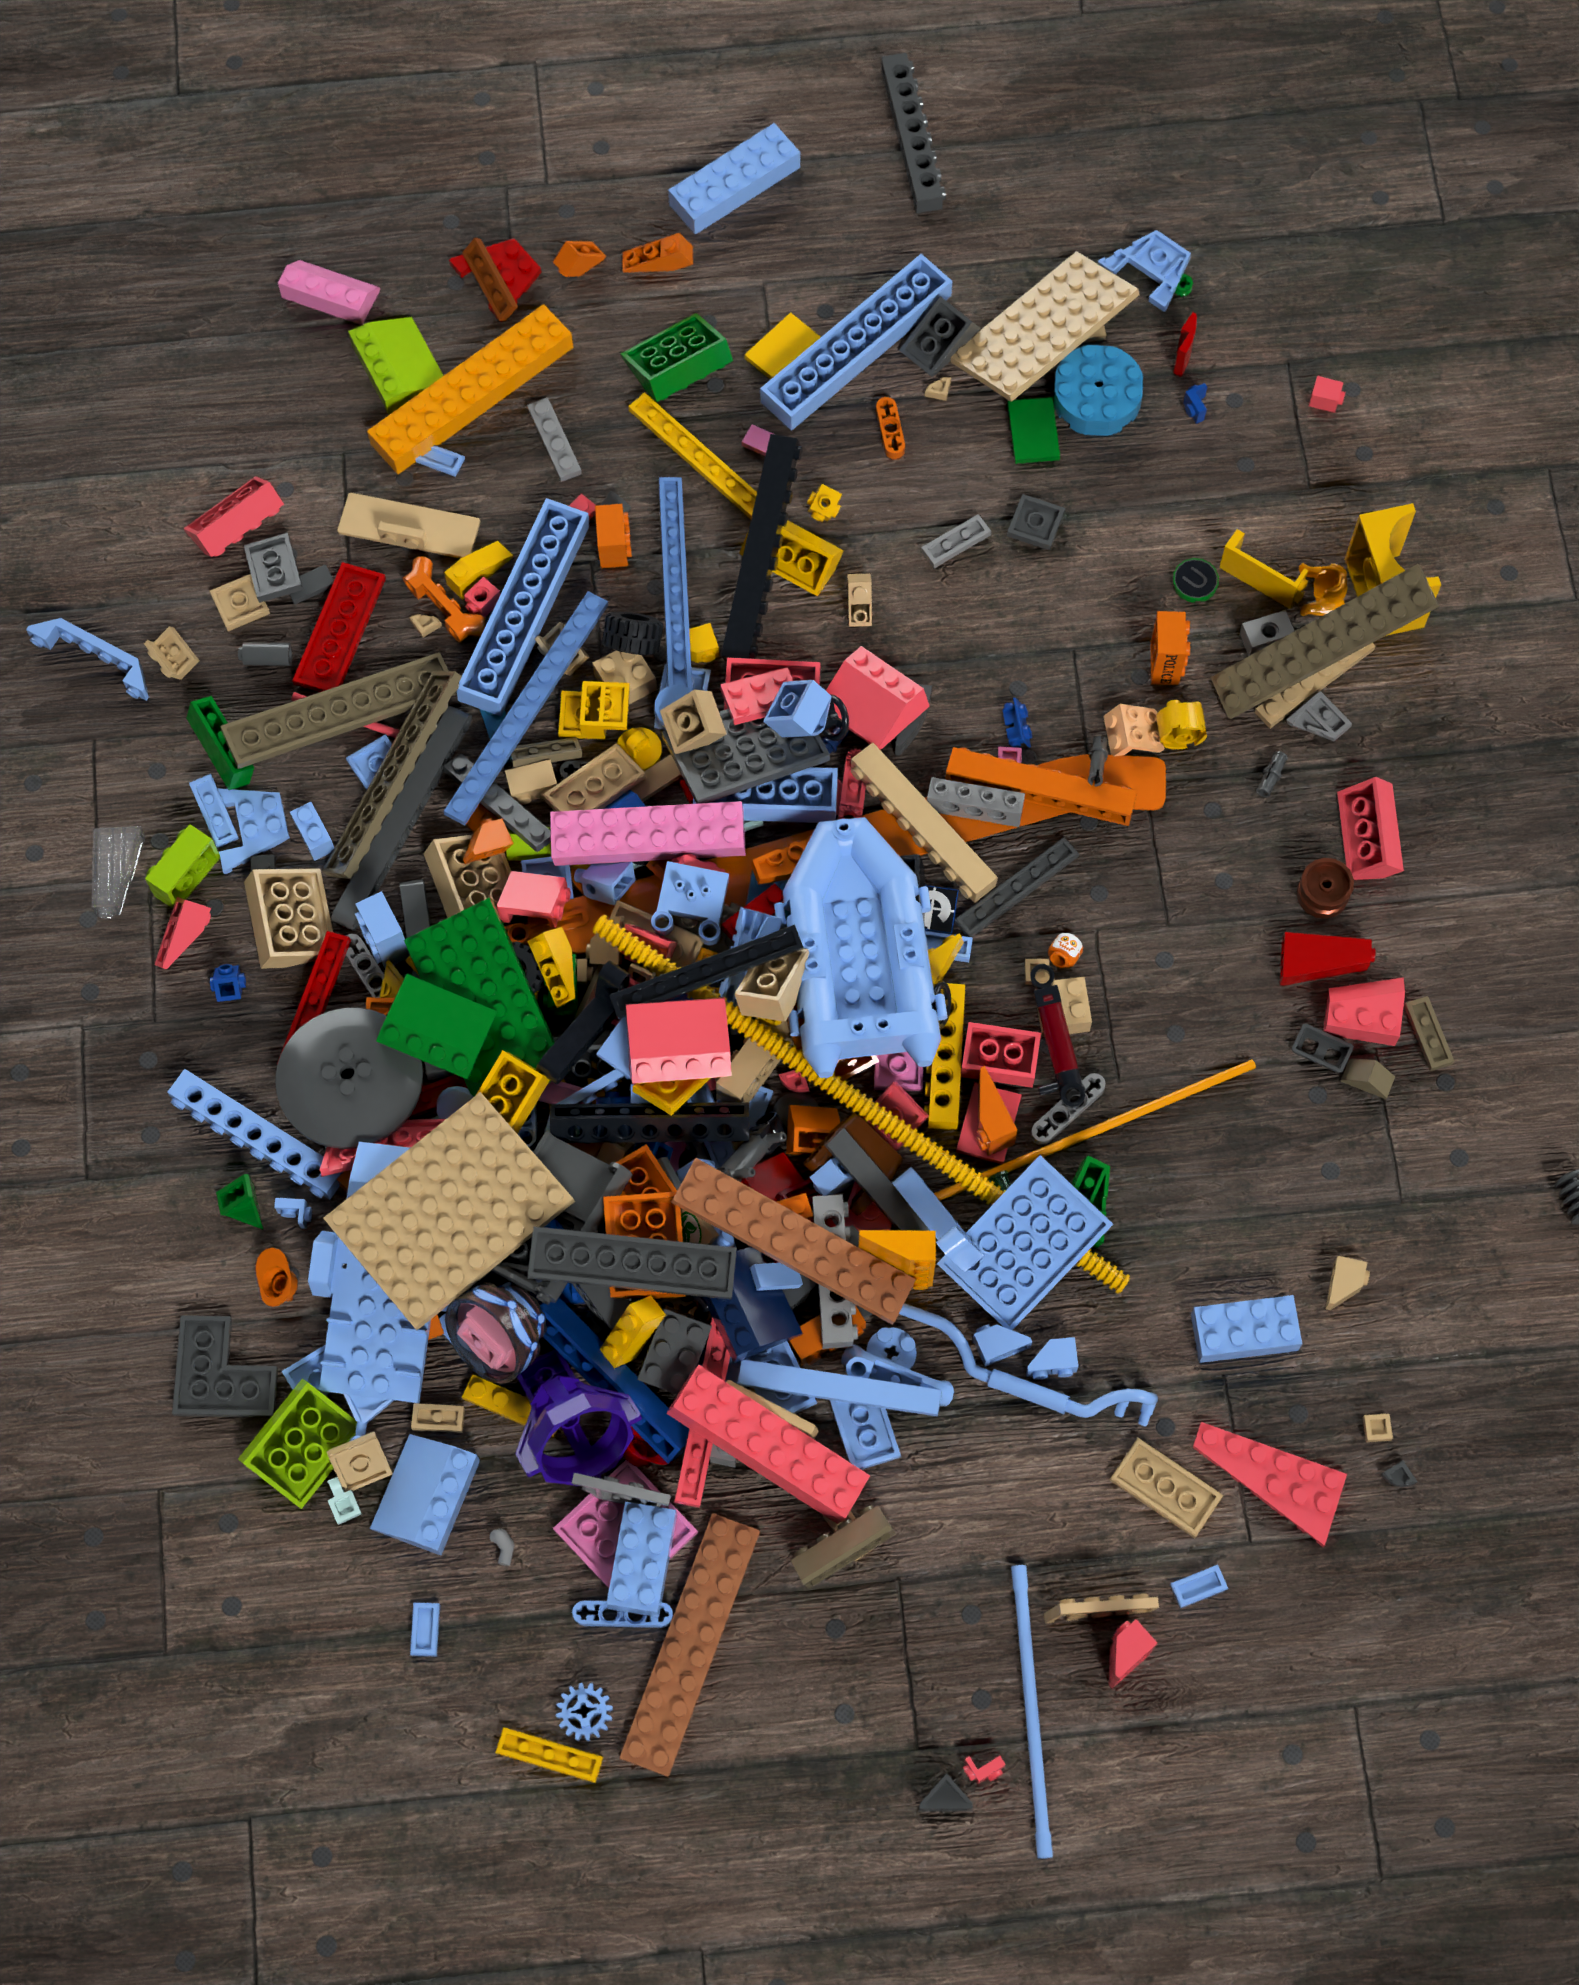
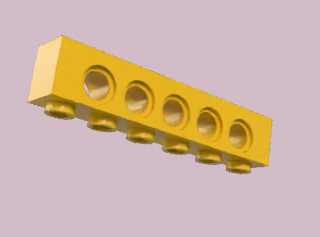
M947 983L951 991V1009L953 1012L950 1013L948 1022L943 1029L949 1030L952 1034L947 1037L941 1035V1041L934 1060L930 1066L926 1067V1074H931V1081L926 1082L925 1097H930L929 1105H924V1111L929 1115L926 1119L928 1120V1128L957 1130L965 984ZM941 1052H946L951 1057L949 1059L944 1060L941 1059L938 1056V1054ZM945 1075L949 1078V1081L942 1083L937 1080V1077ZM939 1098H944L948 1101V1104L940 1106L935 1101Z

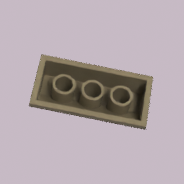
M873 1505L866 1507L859 1512L861 1515L854 1521L848 1519L837 1526L839 1530L832 1535L827 1532L816 1539L817 1544L808 1549L805 1546L794 1553L795 1558L791 1562L804 1586L809 1589L896 1535V1532L879 1506L873 1507Z

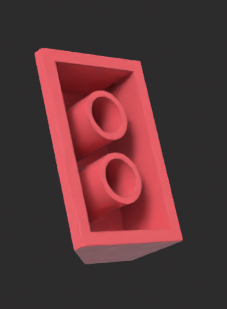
M1137 1619L1131 1624L1127 1620L1116 1630V1633L1111 1638L1113 1640L1109 1656V1686L1111 1689L1145 1660L1158 1644Z

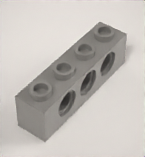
M931 777L927 801L940 814L1020 827L1025 793Z

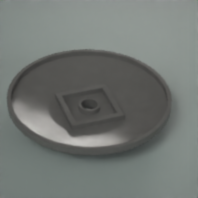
M342 1008L328 1011L305 1023L285 1045L277 1064L276 1093L286 1118L306 1138L331 1148L354 1149L358 1148L359 1142L377 1143L389 1137L411 1116L422 1091V1061L376 1042L386 1015L364 1008ZM345 1069L354 1070V1076L351 1079H343L341 1077Z

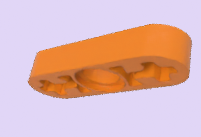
M883 397L876 404V414L884 451L887 457L899 459L905 453V441L897 405L892 398ZM883 406L888 407L889 417H886L885 409H883ZM888 424H893L897 429L894 432H887L884 427ZM893 439H895V444L898 448L896 451L892 448Z

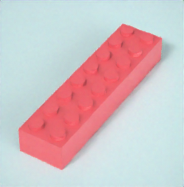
M700 1365L690 1373L666 1413L836 1524L847 1518L870 1475Z

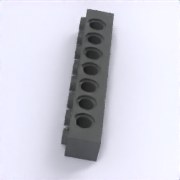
M907 52L882 56L881 72L916 214L942 209L943 200H946L944 186L940 187L941 172L939 168L935 167V163H937L936 152L931 150L930 147L932 145L931 133L926 131L928 123L926 114H922L921 111L923 109L922 97L917 95L919 91L917 78L913 79L912 76L914 74L913 61L908 60Z

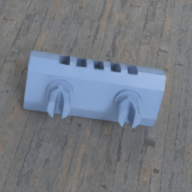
M740 907L735 926L737 935L734 934L732 938L735 941L734 947L779 931L782 918ZM748 970L728 977L725 981H721L718 992L721 994L720 997H726L727 1002L732 1001L735 1007L738 1006L735 992Z

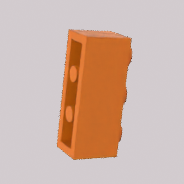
M856 1306V1315H852V1324H857L859 1337L864 1333L863 1329L866 1328V1321ZM820 1315L801 1325L800 1328L803 1334L788 1341L801 1366L805 1363L811 1365L821 1358L820 1355L828 1350L833 1352L839 1349H822ZM840 1315L832 1318V1322L838 1326L846 1322L844 1317Z

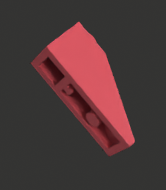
M179 897L176 898L154 965L164 969L169 968L204 931L211 918L210 907Z

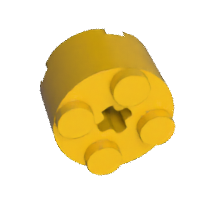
M1171 700L1167 702V707L1161 709L1156 715L1160 742H1163L1165 748L1186 749L1187 744L1194 742V746L1207 738L1204 713L1200 702L1181 703L1179 700Z

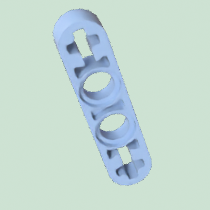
M580 1601L575 1604L572 1611L574 1620L582 1626L663 1628L670 1625L673 1618V1611L666 1603H661V1608L669 1616L664 1617L663 1622H659L658 1617L650 1616L651 1622H646L648 1615H643L641 1620L635 1622L629 1619V1612L618 1610L617 1617L612 1621H607L603 1618V1611L607 1608V1601ZM595 1606H600L598 1610L599 1621H595V1615H587L586 1620H582L581 1616L577 1615V1612L582 1611V1607H587L589 1612H596Z

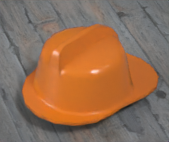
M276 1248L265 1249L257 1258L255 1266L256 1276L263 1302L268 1306L275 1307L285 1301L293 1300V1296L298 1288V1280L293 1271L290 1270L286 1256L281 1250Z

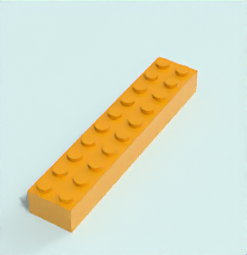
M543 304L367 431L370 445L399 475L414 464L417 457L420 455L421 457L431 451V447L439 446L573 349L572 333Z

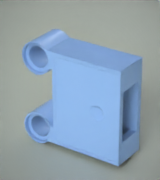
M667 861L657 911L651 918L653 931L660 936L670 934L674 928L671 915L703 921L699 927L701 941L706 945L716 944L721 938L719 925L729 883V873ZM666 918L669 924L665 928H658L656 926L657 920ZM706 928H714L717 931L716 935L712 938L705 937L703 932Z

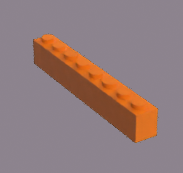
M953 747L945 780L1025 793V802L1125 826L1130 824L1137 795L1136 790H1132L1127 786L1110 785L1105 781L1100 786H1094L1095 781L1090 785L1088 779L1081 775L1072 776L1064 774L1059 770H1047L1034 764L1026 765L1018 763L1013 759H1001L988 753L972 752L967 748Z

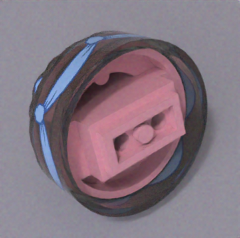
M512 1281L501 1282L497 1286L492 1283L477 1284L451 1302L445 1314V1325L449 1339L461 1359L479 1376L498 1384H506L513 1381L536 1360L540 1353L539 1341L547 1331V1326L545 1325L546 1316L540 1309L537 1299L529 1295L527 1289L516 1285Z

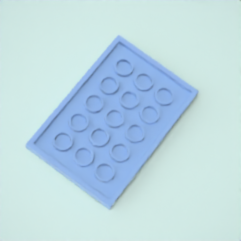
M1039 1155L966 1232L984 1256L966 1272L952 1262L946 1254L937 1264L1003 1327L1013 1330L1106 1233L1113 1223L1048 1161Z

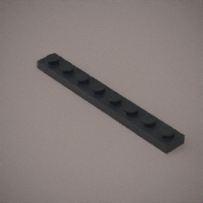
M792 925L609 996L617 1017L620 1019L626 1017L627 1004L665 1002L804 949L795 925Z

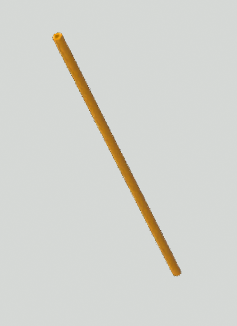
M1253 1059L982 1172L981 1176L983 1178L988 1177V1181L1032 1163L1039 1155L1044 1158L1255 1069V1062ZM959 1182L934 1194L941 1201L968 1188L966 1186L961 1187Z

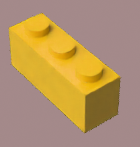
M652 1296L629 1304L601 1346L600 1351L613 1368L635 1360L666 1314Z

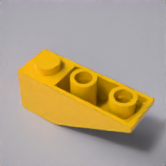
M560 927L543 932L527 941L556 1007L558 1008L575 999L572 948L563 928Z
M960 933L956 936H948L942 941L943 944L936 949H928L933 988L936 983L943 980L964 943Z

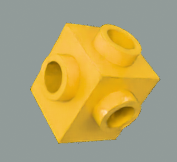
M821 484L816 493L812 491L806 503L810 505L807 512L811 513V517L819 522L828 521L831 516L835 518L841 507L838 505L842 494Z

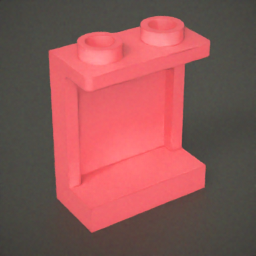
M511 871L496 907L501 921L504 923H510L513 915L547 919L550 927L555 928L558 920H561L563 917V908L570 899L571 891L567 887L565 877Z

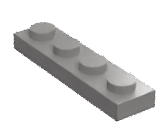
M548 397L528 404L529 414L560 481L563 482L581 475V468Z

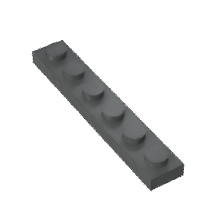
M459 754L445 764L443 768L449 777L461 785L474 764L464 755ZM493 782L480 804L498 819L502 818L505 825L534 851L539 852L551 843V830Z

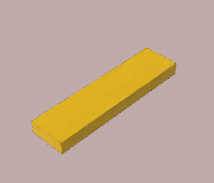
M503 1727L495 1752L505 1757L592 1783H596L603 1761L602 1756Z

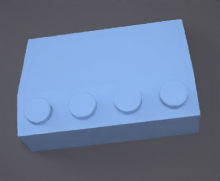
M409 1434L370 1529L441 1556L480 1460L478 1456L452 1445Z

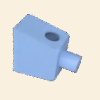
M632 862L591 864L587 870L578 868L574 874L575 882L582 883L583 892L586 897L610 905H615L617 900H620L636 881Z

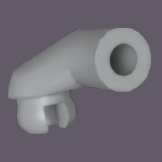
M502 1528L494 1529L490 1533V1540L500 1548L498 1564L510 1566L515 1544L506 1530Z

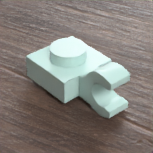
M338 1477L328 1480L334 1498L329 1499L328 1503L337 1524L340 1525L362 1515L352 1490L344 1492Z

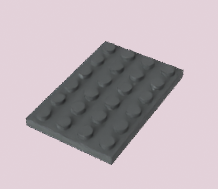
M728 709L719 712L727 734L710 745L675 754L667 730L662 731V738L696 804L709 803L830 761V754L819 734L805 737H781L763 722L764 718L734 725Z

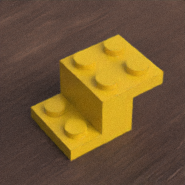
M583 681L582 691H561L559 738L606 739V729L627 730L630 683Z

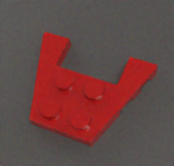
M513 238L488 246L486 249L515 302L518 303L517 300L520 296L527 292L541 274V267ZM463 255L449 259L451 267L461 278L472 271ZM489 303V304H488V305H489V309H490L491 312L496 316V314H495L493 308L491 307V305H490V303Z

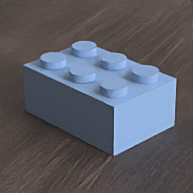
M382 891L356 903L358 912L355 913V916L376 963L382 962L386 969V961L388 960L393 965L406 960L410 955L404 942L403 932Z

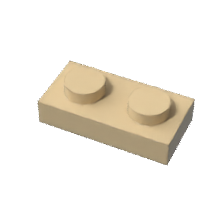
M414 1403L411 1429L463 1433L465 1407Z

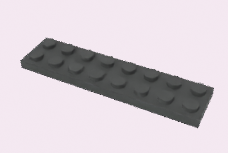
M533 1226L528 1279L731 1300L737 1248Z

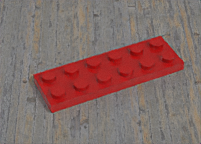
M341 563L294 675L293 683L295 685L323 692L343 684L385 583V574L348 563Z

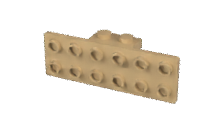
M349 493L337 531L341 535L463 558L472 553L480 526V519Z

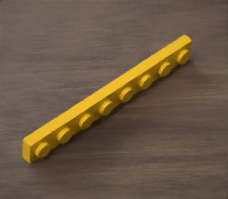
M645 392L628 406L629 411L746 516L750 519L752 518L757 491Z

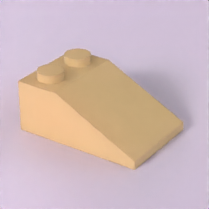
M802 949L749 969L735 992L741 1015L786 1022L797 1000L809 950Z

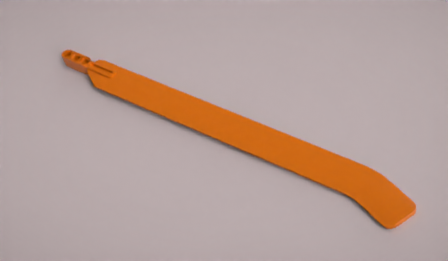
M1089 754L1056 759L1037 766L1047 770H1059L1064 774L1072 776L1081 775L1088 779L1091 760ZM1108 755L1104 764L1103 781L1110 785L1127 786L1132 790H1136L1137 795L1133 810L1154 811L1164 806L1166 799V765L1163 760L1157 757L1125 755L1113 757V755ZM1024 801L1020 827L1070 812ZM883 809L862 815L899 856L916 854L921 856L928 854L923 847L920 848L915 844L908 830L904 831L898 825L897 818L892 813L888 814ZM940 814L965 842L1018 828ZM815 829L745 849L746 856L716 857L705 860L715 863L716 867L725 870V873H729L725 903L730 905L733 902L742 907L746 905L753 859L776 849L782 850L787 848L790 843L795 841H803L813 834ZM656 875L636 880L619 901L653 915L657 911L663 881ZM584 895L570 899L565 903L563 917L561 920H558L555 928L550 927L547 919L528 917V924L526 925L515 923L504 928L511 942H521L529 946L527 941L543 932L562 927L572 948V953L583 954L586 953L587 944H590V939L596 935L593 933L594 925L603 915H607L609 920L615 905L597 901ZM518 934L525 935V938L522 940L514 939Z

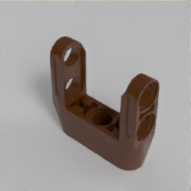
M852 1112L827 1135L804 1162V1165L811 1172L824 1165L832 1156L824 1144L841 1128H844L890 1181L902 1164L903 1158L863 1118ZM861 1188L852 1199L849 1209L858 1216L873 1201Z

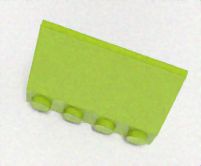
M412 317L368 322L348 331L351 345L388 415L443 377L438 364Z
M301 1379L238 1460L302 1509L334 1469L327 1451L349 1442L355 1436L357 1421L310 1383Z

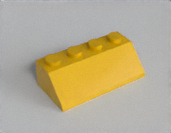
M787 520V524L785 527L782 526L780 534L783 535L782 546L780 549L777 548L776 557H778L776 571L772 570V572L818 596L835 572L844 550ZM748 533L739 552V554L742 556L744 554Z

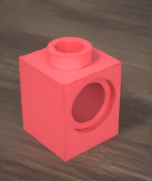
M483 577L464 595L466 609L471 614H482L485 618L494 609L501 595L500 590ZM479 598H486L482 602L477 601Z

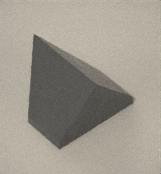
M947 1773L919 1804V1812L972 1811L973 1803Z

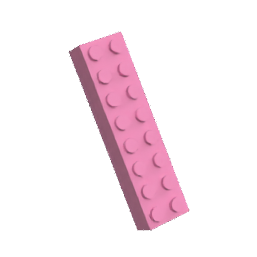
M742 801L550 812L551 858L555 866L672 860L673 858L683 856L685 853L693 854L697 858L746 856Z

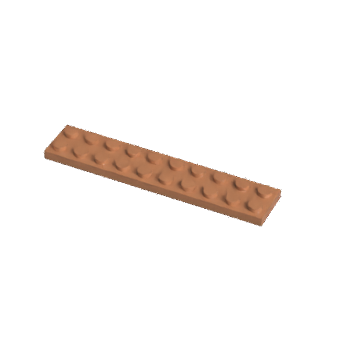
M697 1158L694 1159L671 1202L890 1324L896 1321L916 1281L913 1277Z
M712 1513L620 1755L621 1760L669 1778L759 1538L760 1530Z

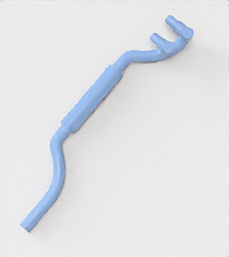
M904 1303L899 1313L902 1316L935 1327L948 1335L957 1347L964 1369L970 1376L988 1383V1387L1036 1403L1058 1413L1064 1414L1067 1412L1078 1417L1088 1418L1111 1405L1117 1404L1114 1415L1122 1418L1129 1402H1140L1143 1404L1138 1424L1146 1427L1158 1402V1396L1155 1393L1140 1389L1116 1390L1097 1398L1088 1405L1070 1400V1396L997 1369L990 1371L979 1367L975 1363L973 1353L964 1335L949 1320Z

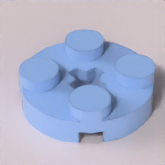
M881 1328L870 1338L866 1350L867 1353L910 1370L916 1361L915 1341L907 1332L899 1328ZM891 1347L896 1348V1352L899 1355L888 1359L887 1353L884 1351Z

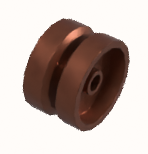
M1321 858L1314 860L1304 870L1297 887V898L1300 906L1306 913L1316 918L1328 919L1337 916L1344 911L1354 890L1352 873L1344 863L1336 859Z

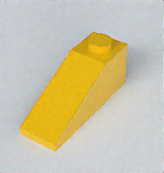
M499 541L485 546L461 558L444 572L447 586L463 600L465 598L464 595L483 577L488 579L510 561L513 555Z

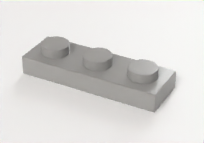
M978 514L921 547V552L931 566L936 568L991 536V530Z

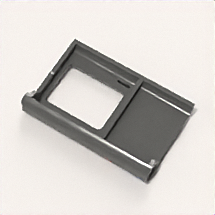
M546 1131L533 1153L575 1201L560 1213L558 1217L573 1224V1231L598 1233L605 1222L603 1197L620 1196L632 1173L616 1162H611L609 1165L565 1143ZM501 1263L491 1270L536 1294V1298L545 1304H550V1302L556 1303L567 1285L566 1282L547 1280L535 1282Z

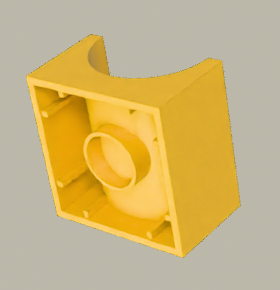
M1413 503L1359 515L1344 559L1357 597L1405 571L1396 562L1394 557L1400 556L1416 512ZM1439 576L1426 577L1436 598L1441 587ZM1430 612L1388 635L1424 628Z

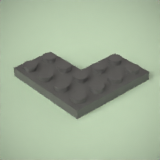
M181 1315L172 1410L174 1416L271 1418L275 1413L278 1367L229 1365L231 1316Z

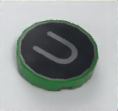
M1192 558L1185 560L1174 571V590L1182 599L1188 602L1207 601L1218 588L1219 576L1216 569L1211 563L1203 559Z

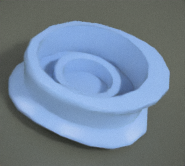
M453 1086L446 1088L437 1099V1114L439 1118L447 1119L474 1096L465 1087Z

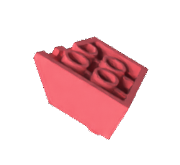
M1404 977L1329 988L1323 1031L1335 1037L1395 1046L1401 1032L1405 998Z

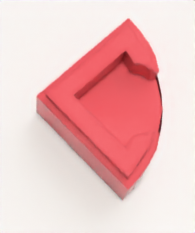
M794 1069L779 1074L781 1083L787 1089L797 1093L809 1092L806 1078L801 1077L800 1072L796 1073Z

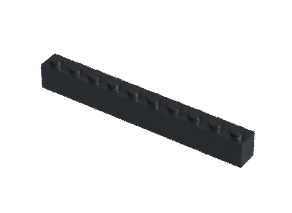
M770 434L722 647L721 657L724 661H727V658H757V637H761L763 632L762 615L767 613L768 601H766L767 593H771L773 587V579H771L772 570L776 571L778 564L776 552L777 548H781L783 542V535L780 534L782 526H786L788 513H785L786 507L792 501L793 491H791L792 482H796L798 469L795 467L797 460H801L803 448L800 446L797 438Z

